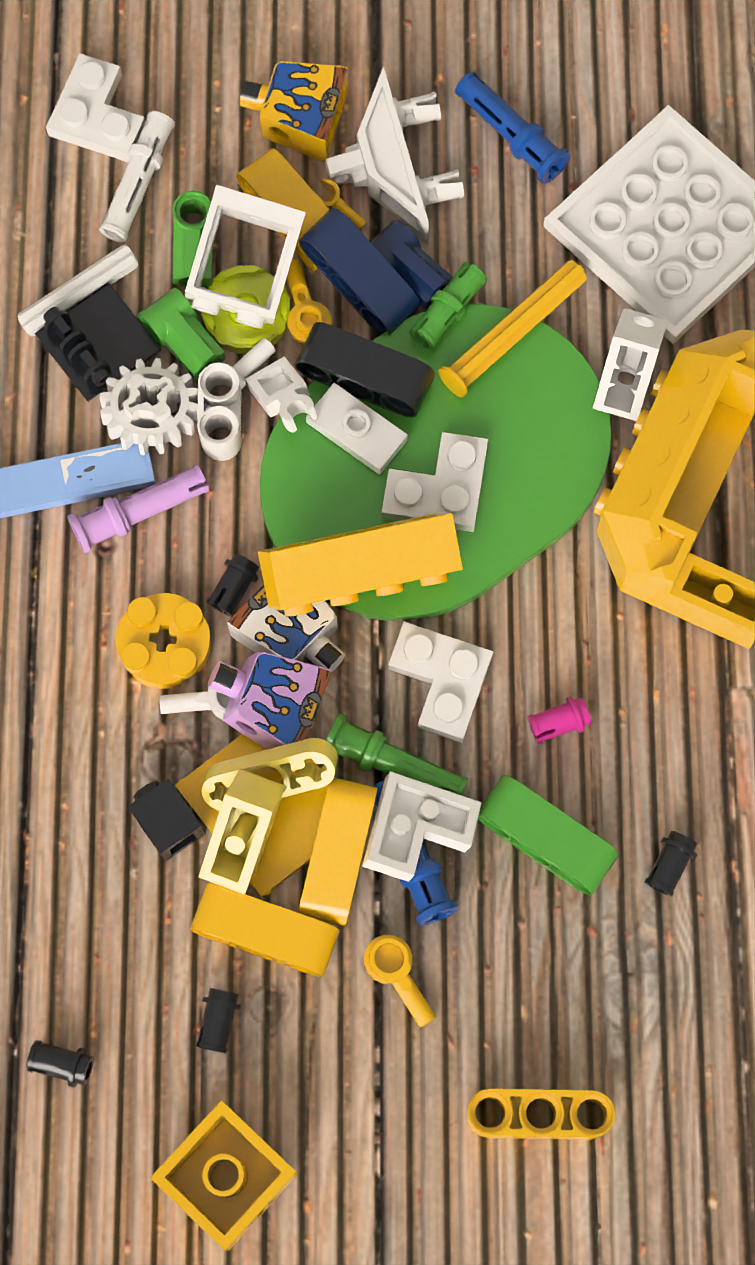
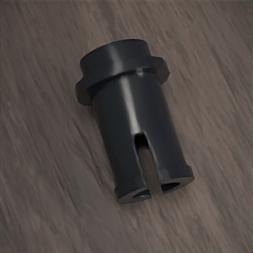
M234 554L232 560L227 559L224 562L227 568L213 593L206 601L207 604L222 613L224 610V614L233 617L235 614L234 611L250 583L257 582L259 579L256 575L259 566L239 554Z
M671 831L668 838L663 837L660 842L664 846L648 878L644 881L649 887L670 897L673 896L674 889L689 860H695L697 854L694 852L697 843L675 831Z
M210 988L208 997L202 998V1002H206V1007L195 1047L227 1053V1044L235 1009H241V1005L237 1004L239 994Z
M35 1040L28 1055L26 1068L31 1073L36 1072L68 1081V1086L75 1088L77 1084L84 1086L87 1084L93 1069L94 1057L87 1055L84 1048L72 1051Z

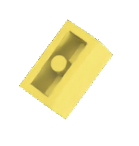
M239 769L225 794L199 878L245 895L259 867L286 787L285 785Z

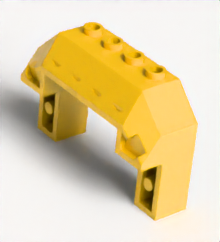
M741 329L680 349L669 372L663 369L660 371L651 391V395L656 397L650 411L645 408L642 409L632 431V434L638 437L631 450L625 447L622 450L613 470L614 474L619 475L612 490L604 488L594 513L601 516L596 532L620 591L750 649L755 641V582L690 553L755 414V331Z

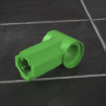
M187 191L182 193L174 201L172 209L174 223L173 285H178L185 289L211 205L208 196L202 192ZM189 213H198L204 217L203 221L197 224H189L183 220L184 216ZM213 246L201 287L212 285Z
M173 288L138 314V318L160 347L166 346L177 361L192 376L194 381H197L199 374L205 367L213 363H222L226 359L225 352L198 322L199 318L187 298L177 288Z

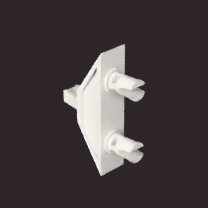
M383 66L359 127L357 143L346 147L345 153L327 158L326 172L328 179L336 182L337 185L354 183L355 187L366 186L368 195L428 243L429 222L425 211L426 205L455 198H464L463 183L459 182L458 169L420 179L418 175H415L404 139L403 128L441 120L440 106L436 104L435 92L397 101L396 97H392Z

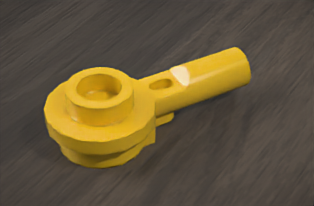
M292 259L286 279L295 306L289 312L287 325L291 336L299 343L304 344L314 323L323 322L332 325V317L327 307L320 302L312 301L300 260Z
M381 935L373 939L368 944L364 953V966L367 973L377 982L393 984L419 1027L436 1018V1015L409 974L412 968V952L409 945L402 938L395 935Z

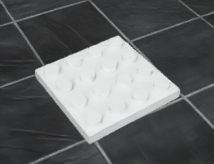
M668 105L544 218L543 227L637 312L666 320L668 323L664 337L674 344L755 268V180Z

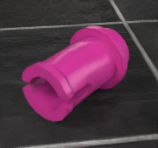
M570 696L566 698L567 703L527 716L537 744L576 729L579 733H582L585 726L592 724L587 706L582 697L574 700Z

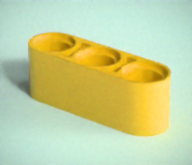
M272 148L236 174L237 181L245 194L306 212L294 252L309 269L316 271L318 269L317 266L304 253L299 244V239L329 211V208L276 149ZM278 232L285 241L287 234Z
M335 777L328 784L298 913L320 921L341 926L346 925L376 799L377 787Z
M213 883L206 884L189 929L210 940L321 978L324 977L340 932L338 928L328 923Z
M486 1089L474 1095L468 1104L466 1118L471 1130L477 1135L486 1138L589 1140L598 1138L610 1130L615 1120V1109L609 1097L593 1090ZM483 1100H494L503 1109V1120L497 1127H484L476 1119V1106ZM540 1100L550 1105L553 1111V1121L549 1127L543 1129L535 1128L527 1120V1106L532 1101ZM582 1102H594L602 1109L604 1117L598 1129H587L578 1121L577 1110Z

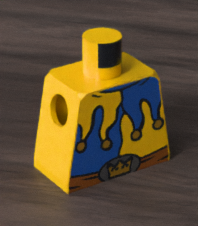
M280 61L275 64L269 85L245 80L240 96V106L261 111V132L266 139L319 161L326 162L349 91L348 67Z

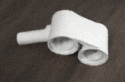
M265 338L261 339L233 367L226 363H213L205 367L199 374L197 427L202 449L213 460H230L241 449V404L243 399L241 390L246 386L245 379L276 351L274 346ZM218 385H227L232 388L224 396H214L209 393L212 388ZM223 427L231 431L228 437L221 440L209 437L211 431L216 428Z

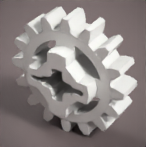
M155 358L152 367H145L144 362L141 359H137L136 370L130 371L123 365L119 367L120 380L108 377L106 380L108 392L100 393L102 406L100 413L103 425H107L109 437L111 440L120 437L122 449L128 450L135 443L139 445L140 455H145L149 446H155L159 454H164L165 443L171 442L179 448L182 446L181 433L186 435L194 434L193 421L198 420V388H193L192 376L189 373L179 377L178 364L173 363L166 370L162 368L160 358ZM128 396L129 399H127L126 401L123 402V400L125 399V397ZM181 402L178 413L173 417L171 414L178 410L177 404Z

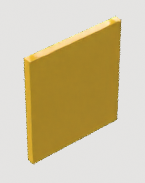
M243 734L175 784L177 790L211 834H213L220 811L210 807L202 797V786L208 769L218 762L266 750ZM307 758L306 763L312 762L316 765V768H319L312 758ZM263 767L257 770L258 776L274 782L283 779L281 773L274 768ZM223 782L217 783V786H225ZM328 785L281 799L259 867L250 883L261 898L271 894L274 888L310 861Z

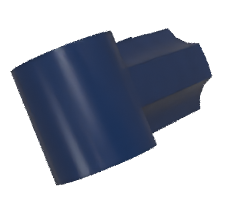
M393 220L371 241L372 245L416 293L420 304L425 309H428L432 304L431 298L435 292L443 290L453 278L421 249V244L415 234L398 220Z

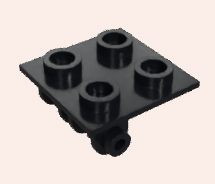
M109 283L68 311H60L58 307H52L47 310L43 315L45 320L44 327L35 333L39 341L87 402L107 389L106 380L108 377L117 380L121 379L119 367L123 365L130 371L136 369L137 359L146 362L162 351Z

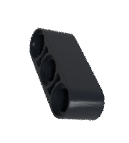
M323 322L313 324L294 364L301 374L329 387L336 383L356 398L405 417L417 416L436 375L429 365L416 358Z

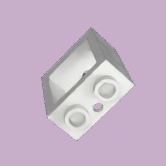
M216 185L185 290V298L193 301L191 307L213 315H218L219 309L237 314V322L255 328H262L264 322L273 325L306 212ZM222 214L287 234L266 307L201 287Z

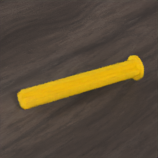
M573 260L567 261L449 367L442 366L438 373L445 386L453 394L463 398L468 392L467 387L585 283L587 276L584 273V268Z

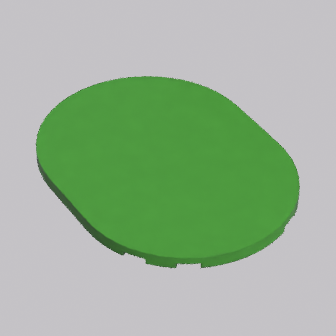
M468 304L464 308L466 312L462 319L452 323L432 350H429L427 346L425 348L422 347L409 333L410 329L421 319L425 312L406 319L390 336L388 331L374 339L373 342L426 363L436 374L416 417H405L357 398L408 435V441L379 475L307 424V413H299L293 417L297 431L293 433L285 428L280 416L265 447L260 473V500L263 517L274 547L396 522V520L383 519L381 514L389 469L435 475L442 432L488 439L474 532L456 530L463 570L448 573L449 581L440 584L421 586L420 579L403 583L404 591L395 594L376 596L375 589L358 593L359 601L340 605L339 607L361 614V617L385 621L421 617L432 618L446 614L477 599L561 539L584 516L601 486L610 454L611 423L609 413L593 409L600 385L593 369L570 341L541 321L469 385L467 387L468 392L463 398L456 396L445 386L438 370L442 366L449 367L508 315L512 309L494 305ZM316 381L307 386L310 393L309 397L312 399L314 406L330 388Z

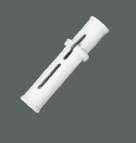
M158 111L148 113L137 144H132L127 153L130 159L116 189L103 224L99 228V231L111 240L117 242L127 240V234L142 203L155 170H159L164 160L161 154L171 130L175 126L173 119Z

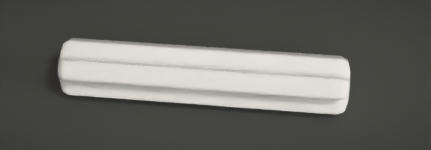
M121 245L21 311L17 317L22 328L30 336H35V333L45 325L43 315L47 310L52 307H58L60 311H68L105 284L109 283L112 285L137 268L136 256L127 245Z

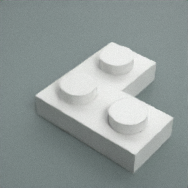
M79 53L46 126L48 135L129 162L130 159L127 153L132 144H137L146 121L143 116L109 105L122 77L120 66Z
M442 432L435 475L389 469L381 512L382 518L400 521L433 513H452L456 530L474 532L488 439Z
M403 622L388 664V670L432 684L418 722L419 729L463 743L494 651Z
M389 772L384 780L362 866L409 882L415 875L423 839L466 852L472 845L481 802Z

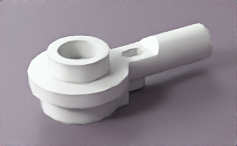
M211 688L204 692L160 695L161 714L211 710L217 718L224 721L223 716L231 697Z

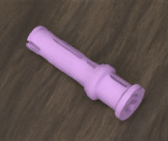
M196 464L188 470L121 500H117L116 497L112 499L108 497L103 500L102 506L79 516L72 513L67 518L83 553L86 554L91 552V546L115 535H118L120 538L126 536L127 532L131 531L130 526L198 495L208 493L209 487L207 483H204L206 479L200 467Z

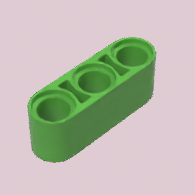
M503 775L480 807L478 820L487 828L569 885L589 896L593 895L619 857V853L605 840L522 783L507 775Z

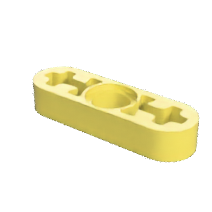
M309 738L218 762L212 765L206 773L202 786V797L210 807L220 811L227 792L226 787H230L239 769L258 775L257 770L263 767H271L281 773L283 779L277 783L286 786L282 798L322 788L328 785L334 778L338 754L334 746L328 741L320 738ZM307 758H312L316 764L323 763V767L316 768L314 763H306ZM223 782L225 786H217V783Z

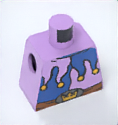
M256 652L245 660L241 670L218 661L209 678L208 687L231 697L223 716L225 723L267 750L307 739L332 671L274 654Z

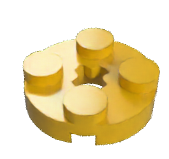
M157 593L133 600L119 621L115 638L118 655L126 670L141 684L158 689L178 687L186 683L185 680L192 677L197 671L199 673L208 661L212 643L210 629L200 607L190 602L187 598L171 593ZM160 630H169L170 636L177 638L175 644L167 645L165 652H159L157 644L151 642L153 635H159Z

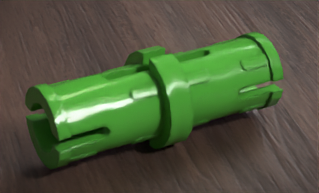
M464 262L449 284L443 290L435 292L431 298L432 304L409 331L412 338L424 348L427 346L429 350H432L452 323L462 319L466 312L464 308L487 281L483 271L474 264L470 265L469 262Z

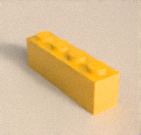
M433 513L258 551L269 608L284 610L285 616H296L314 611L312 603L329 599L331 606L354 603L359 601L358 593L375 589L376 596L399 593L404 591L403 583L420 579L421 586L444 583L449 581L448 573L463 570L452 513Z

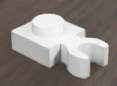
M285 356L245 379L250 392L270 418L279 413L285 428L289 432L297 431L293 417L299 413H307L313 421L318 418L314 403L309 397L310 393L305 381Z

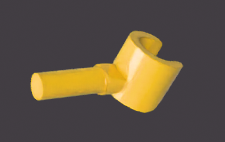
M328 179L318 180L327 187L329 192L327 200H322V202L327 207L330 206L340 210L361 230L367 221L340 198V189L337 183Z

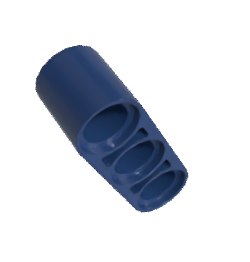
M331 208L299 239V244L308 258L362 318L380 335L388 331L390 336L421 305L418 296L356 225L340 210Z

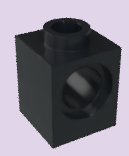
M169 779L161 784L158 781L148 783L134 794L133 798L135 801L128 806L165 862L205 835L200 823Z

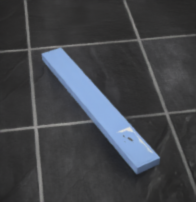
M120 443L0 468V518L150 487L156 483L149 448L145 455H140L138 444L134 443L128 450H124Z

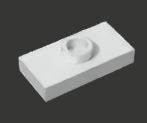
M336 383L332 384L315 405L318 418L313 421L309 415L306 416L307 424L379 475L408 441V435Z

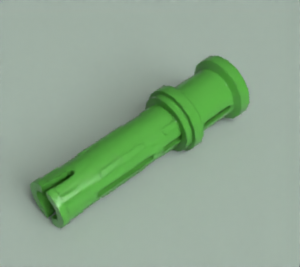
M338 714L326 741L334 746L337 754L358 763L360 770L371 772L375 768L386 774L393 772L458 795L462 794L468 778H463L386 742L387 737L383 735V732L376 730L374 733H371L347 722L346 715Z

